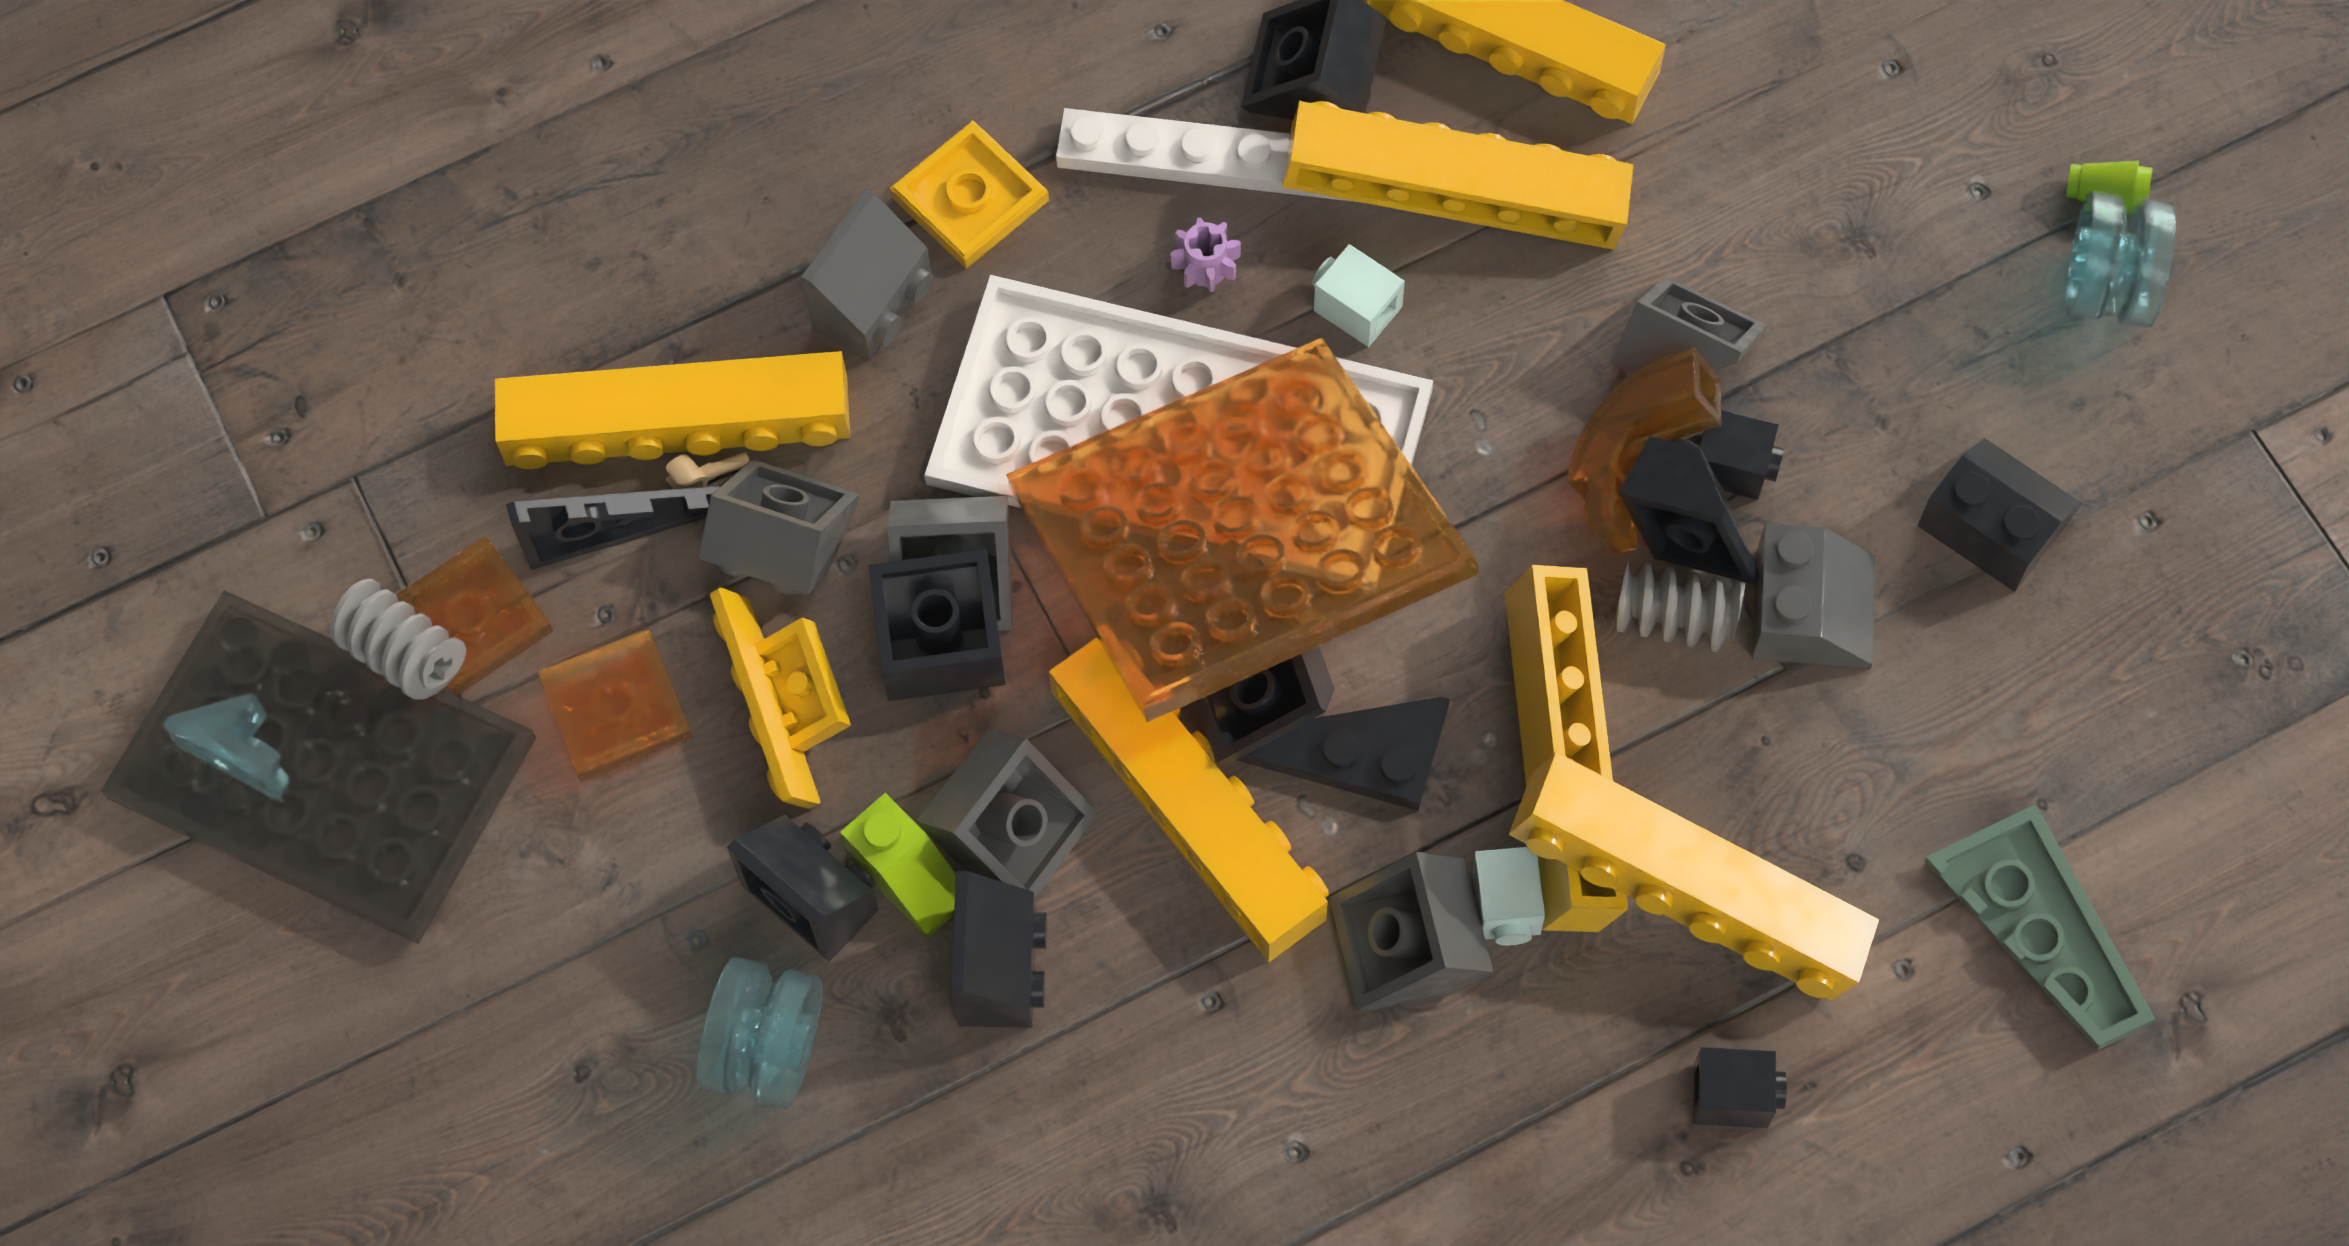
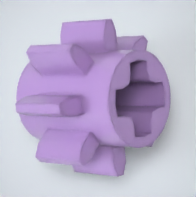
M1200 217L1197 218L1196 225L1192 226L1187 232L1183 230L1175 232L1178 249L1170 253L1171 268L1176 270L1185 268V287L1189 288L1195 284L1207 287L1210 292H1214L1215 285L1220 283L1224 277L1230 280L1236 278V264L1233 260L1241 257V243L1238 240L1227 241L1226 222H1222L1217 226L1213 223L1204 222ZM1202 253H1209V256H1203Z

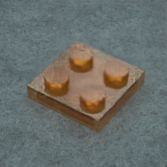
M487 536L396 594L398 602L405 601L414 607L415 614L422 613L431 619L432 626L439 625L448 631L449 638L456 637L464 642L467 650L465 660L459 672L447 685L454 697L553 632L549 620Z
M649 628L537 672L580 782L693 738Z

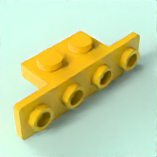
M720 587L710 593V598L716 612L713 615V622L718 634L727 644L733 662L731 666L732 678L745 696L751 714L749 718L751 733L762 746L769 766L767 771L768 783L781 801L810 810L819 805L821 801L804 752L851 726L814 621L802 617L764 639L750 599Z

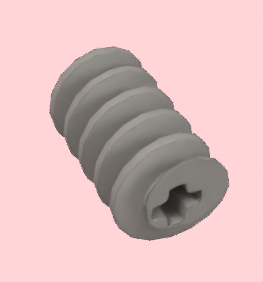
M1627 560L1615 616L1616 629L1618 632L1624 633L1633 618L1638 619L1640 636L1647 638L1656 623H1660L1663 640L1671 643L1678 630L1683 628L1685 629L1687 646L1693 648L1702 634L1707 633L1710 650L1717 653L1726 638H1731L1733 643L1744 596L1745 582L1737 581L1729 595L1725 596L1721 577L1714 576L1705 591H1701L1699 574L1697 572H1690L1683 584L1678 586L1675 568L1667 567L1659 580L1654 581L1652 563L1643 562L1636 575L1631 576L1629 561Z
M364 579L353 584L341 597L334 609L330 622V635L337 646L349 651L355 659L366 663L369 669L379 675H383L386 681L396 687H400L404 694L415 700L426 699L441 691L456 676L465 660L467 650L463 641L456 637L449 638L446 629L439 625L432 626L429 617L422 613L415 614L412 605L405 601L398 602L395 593L388 589L381 590L380 583L374 579Z

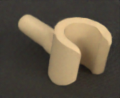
M745 452L698 467L689 455L683 454L675 457L666 465V471L669 474L666 477V481L673 489L706 487L708 481L742 469L750 460Z

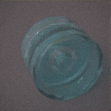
M2090 191L2087 194L2082 205L2070 250L2066 285L2067 316L2098 320L2107 312L2113 299V309L2119 324L2150 328L2154 325L2164 299L2174 250L2176 209L2173 203L2142 199L2132 209L2127 221V209L2121 195Z
M740 956L730 958L715 987L705 1019L697 1064V1077L700 1088L733 1096L749 1080V1088L755 1103L784 1110L791 1107L802 1085L814 1048L823 997L821 977L788 969L773 984L767 963Z

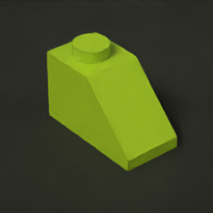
M885 792L840 832L847 857L857 863L871 876L876 883V887L928 939L954 916L956 874L927 834Z

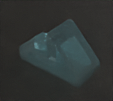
M253 694L241 695L170 715L162 725L175 744L182 750L277 801L290 783V779L278 763L281 755L266 743L253 737L266 718V711Z

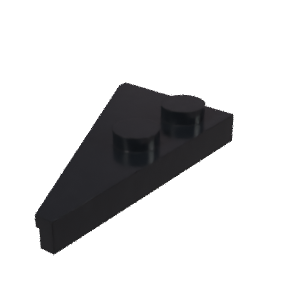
M720 486L514 501L507 503L506 507L513 530L531 570L705 519L707 518L711 495Z
M1436 697L1317 717L1236 761L1419 811L1449 709L1450 699Z

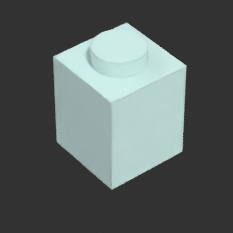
M1349 244L1336 260L1332 257L1327 258L1317 270L1312 281V285L1315 287L1314 311L1369 348L1402 308L1405 281Z
M1527 847L1475 851L1472 878L1475 902L1485 939H1495L1497 944L1508 946L1523 944L1530 941L1532 935H1541L1545 912L1537 855Z

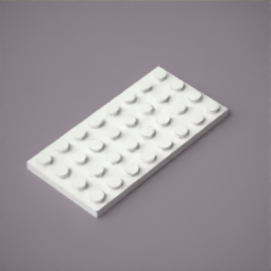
M990 275L924 476L926 485L974 497L1008 496V505L1198 552L1209 548H1217L1219 551L1235 543L1267 569L1376 595L1432 394L1433 380Z

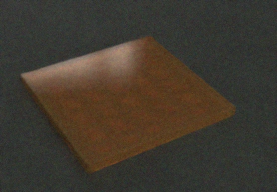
M1322 338L1006 474L1012 493L1146 722L1479 574L1476 557Z

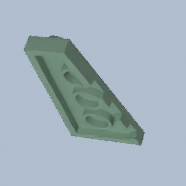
M2036 804L1926 856L1925 863L2097 1051L2154 1024V1015Z

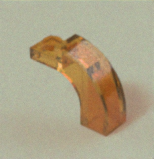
M1695 348L1661 358L1646 365L1621 382L1599 404L1576 442L1569 467L1568 483L1587 501L1584 504L1583 512L1588 529L1592 534L1598 535L1615 554L1637 548V526L1618 492L1648 438L1653 436L1674 441L1675 439H1681L1688 435L1721 426V377Z

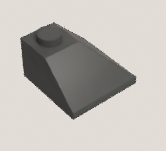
M1665 276L1637 301L1610 363L1622 368L1624 376L1637 384L1652 387L1655 384L1662 388L1737 363L1763 336L1768 325Z

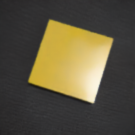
M971 121L890 187L891 198L965 269L975 263L1049 201L1048 190L975 121Z

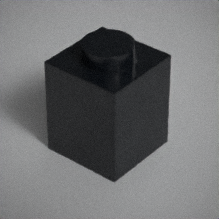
M1710 407L1700 448L1704 451L1706 459L1718 482L1721 484L1723 491L1758 500L1764 480L1776 482L1785 449L1774 446L1779 424Z
M1700 1047L1694 1062L1693 1124L1768 1128L1776 1113V1109H1785L1787 1097L1786 1072L1776 1071V1051Z

